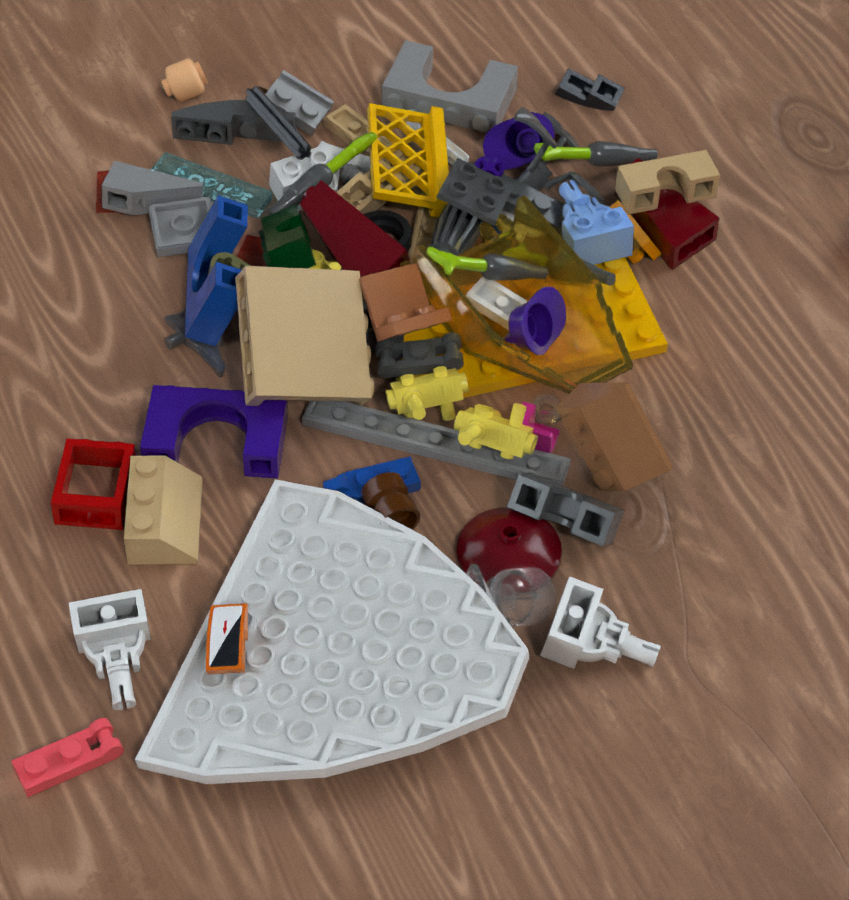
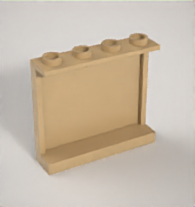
M245 266L235 277L246 406H259L264 400L355 401V404L363 406L372 398L374 381L369 374L371 349L366 343L368 317L363 311L364 296L359 282L360 271Z

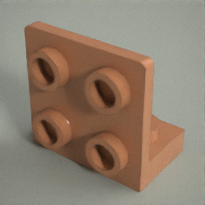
M416 263L366 275L359 279L377 342L434 327L452 320L448 307L435 310L434 305H429Z

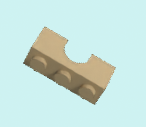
M707 150L618 166L615 190L629 215L657 209L660 190L663 189L678 191L682 194L686 203L716 198L720 174Z

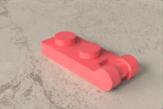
M107 718L97 719L84 730L12 760L13 770L27 798L120 757L124 752V748L120 740L113 737L114 729ZM98 742L101 744L94 750H91L89 747Z

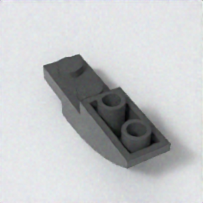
M247 100L202 103L173 111L171 114L174 139L233 145L235 137L283 142ZM280 111L296 128V113Z

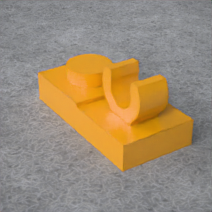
M617 200L610 206L611 209L622 207L625 213L627 214L623 204L619 200ZM627 214L634 225V250L632 251V256L627 257L635 264L643 258L644 252H646L654 261L662 253L633 216Z

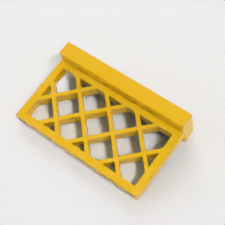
M369 103L367 108L368 133L374 132L377 135V139L369 146L372 198L429 208L430 216L439 218L445 205L448 204L436 198L449 174L443 108L431 106L427 114ZM376 116L386 117L391 123L385 126ZM406 122L420 123L421 128L415 131ZM398 127L407 136L400 139L392 130ZM384 136L392 145L386 147L378 138ZM414 141L422 150L416 153L407 144ZM399 149L408 159L402 161L393 152ZM386 158L394 167L388 170L379 161ZM415 163L424 172L418 175L409 166ZM401 171L410 181L404 184L395 174ZM387 180L396 189L394 191L381 189L380 183ZM417 185L426 193V196L415 194L411 188Z

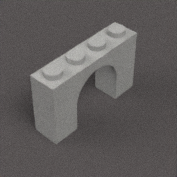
M404 41L382 85L383 106L405 110L412 109L416 112L427 114L431 106L443 108L444 123L488 133L492 127L503 121L517 90L518 66L489 60L480 81L474 87L462 92H444L433 88L427 83L433 70V46Z

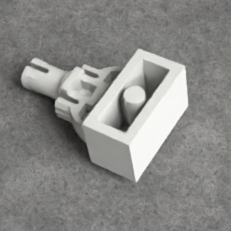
M327 144L311 149L310 152L312 154L309 158L305 157L299 160L293 155L270 163L269 186L277 201L308 169L319 163L326 164L334 158ZM340 169L333 174L332 182L329 185L335 192L338 191ZM298 205V209L303 211L301 205Z
M569 576L540 656L573 669L578 660L595 662L605 659L616 663L618 657L621 658L622 655L653 667L661 645L647 642L631 635V631H628L629 624L618 620L612 610L599 602L603 592L602 588Z
M138 589L69 602L73 633L79 654L84 653L87 659L95 665L96 674L99 679H105L103 665L106 664L112 696V708L124 710L122 693H124L127 709L134 707L136 699L134 698L129 659L132 660L134 673L139 672L141 668L139 657L144 650L145 641L151 640L142 590Z

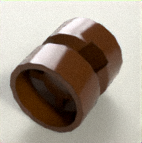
M395 472L379 474L371 478L362 488L361 497L366 506L381 513L385 518L389 517L411 530L418 525L420 513L414 500L408 495V488L400 474Z

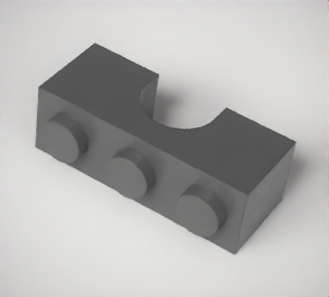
M531 472L518 475L507 505L508 508L537 520L546 519L572 529V534L601 546L613 543L625 511Z

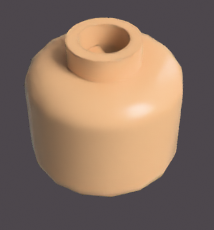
M190 58L167 66L165 69L166 79L161 80L167 96L174 95L176 100L181 103L202 95L205 89L204 85L208 84L199 61L194 63Z

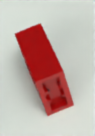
M66 438L50 503L54 525L123 530L126 518L130 456H136L135 444L120 441L106 442ZM74 464L120 468L114 497L68 494Z

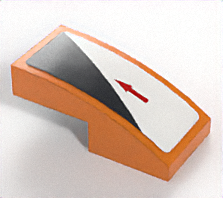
M247 603L211 605L206 643V672L209 675L245 673V641H248Z

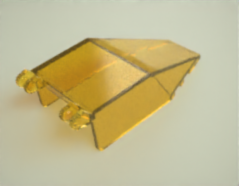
M521 196L517 199L514 222L503 214L499 215L495 225L501 232L500 235L489 223L484 222L480 224L479 230L485 242L457 256L482 259L485 255L491 253L500 254L548 269L546 279L532 278L496 281L527 301L543 287H553L563 297L566 306L564 329L543 355H535L530 350L518 348L514 343H507L504 337L509 330L477 311L467 299L466 294L482 277L480 272L454 269L449 276L444 273L443 266L435 263L427 255V249L423 245L415 248L413 263L418 265L429 305H434L435 310L448 307L452 320L442 323V325L449 333L460 335L461 348L465 353L568 394L580 383H606L633 368V362L620 330L617 331L612 319L613 312L610 305L607 306L604 299L601 282L526 196ZM406 260L401 262L399 266L401 267L409 265L411 263H409V261Z

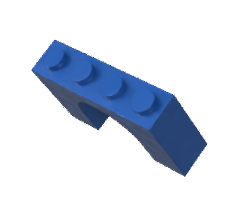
M218 195L188 247L186 338L216 346L238 310L235 277L240 273L241 269L216 262L209 275L208 272L212 257L221 252L232 254L247 229L248 205Z

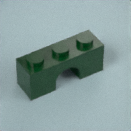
M296 204L261 218L263 229L258 232L262 240L263 257L267 267L308 269L316 265L314 254L309 244L311 242L309 233Z

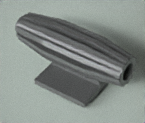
M457 158L436 197L448 204L445 205L435 224L430 247L464 257L475 245L485 223L495 225L514 185L506 182L501 177L494 176L476 167L470 162Z

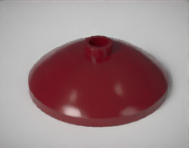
M500 507L484 511L467 522L459 534L456 553L461 570L483 590L498 595L516 596L540 589L555 576L561 562L562 546L556 530L547 520H537L511 508Z

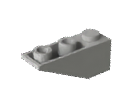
M114 161L102 183V208L129 215L149 214L148 205L203 198L204 183Z

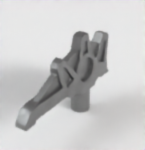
M186 308L178 314L164 316L166 324L176 331V333L164 338L167 348L171 350L181 344L197 351L219 378L223 377L225 363L221 359L219 347L223 346L222 336L216 346L186 338Z

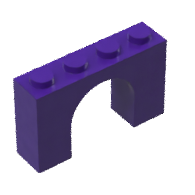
M153 385L140 445L141 456L165 455L178 463L182 442L193 428L203 423L221 421L237 426L246 435L243 451L244 476L279 478L288 421V400H264L259 406H246L245 392L241 390Z

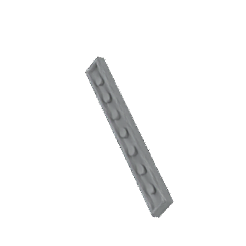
M310 401L302 417V424L306 427L517 480L519 474L531 472L564 485L571 465V458L534 450L532 455L526 454L522 458L514 456L513 459H505L500 456L501 451L482 445L481 449H476L469 445H461L458 441V430L345 401Z

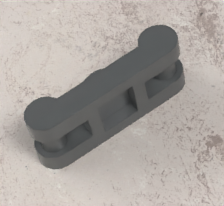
M447 333L442 338L397 343L391 340L379 341L375 345L376 356L380 359L377 362L378 375L384 378L400 377L405 374L434 373L433 369L440 366H445L447 370L453 368L459 370L464 365L463 354L459 351L462 347L461 337L457 333Z

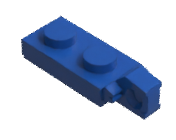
M409 456L342 473L336 478L324 481L323 489L339 491L365 504L361 497V490L371 478L386 472L400 474L408 488V493L419 491L421 489V481Z

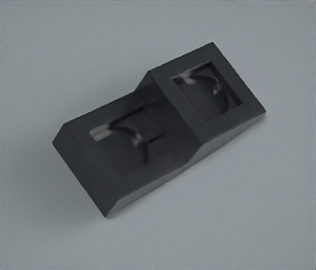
M568 68L555 95L593 109L614 111L625 88L601 75H598L594 82Z

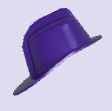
M531 112L554 139V127L550 120L540 113ZM512 118L495 125L488 131L484 138L483 151L485 156H494L501 159L505 170L531 163L537 155L534 151L535 143H544L541 135L533 128Z
M543 287L527 303L516 307L509 316V331L504 337L507 343H514L520 349L530 350L535 355H543L559 337L565 326L566 306L559 291L553 287Z

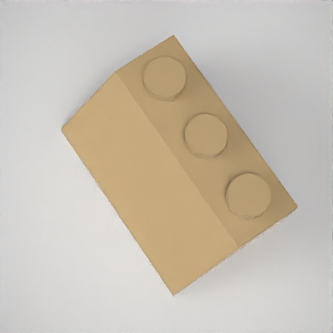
M165 455L130 456L124 544L128 565L198 564L203 479L202 476Z

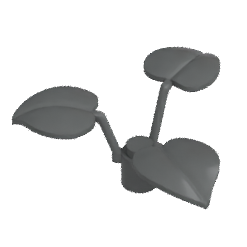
M521 107L516 112L514 120L525 123L541 135L544 143L532 163L526 167L527 169L516 180L537 191H540L544 186L549 190L553 185L567 179L574 180L595 197L600 204L606 205L597 189L575 172L571 171L555 179H549L553 174L546 166L549 161H540L548 146L551 145L555 149L556 147H562L565 142L571 147L580 146L574 137L554 117L544 112L542 115L550 120L554 131L560 135V140L556 144L537 117L528 109Z

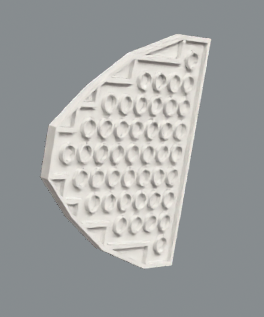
M275 479L212 604H248V641H245V673L209 675L206 672L209 610L135 761L140 769L203 784L326 778L417 754L506 718L528 663L529 651L485 591L425 536L389 517L385 518L381 513L339 491Z

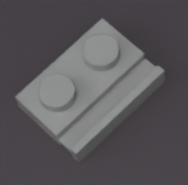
M284 70L265 94L280 111L296 113V126L311 136L335 102Z

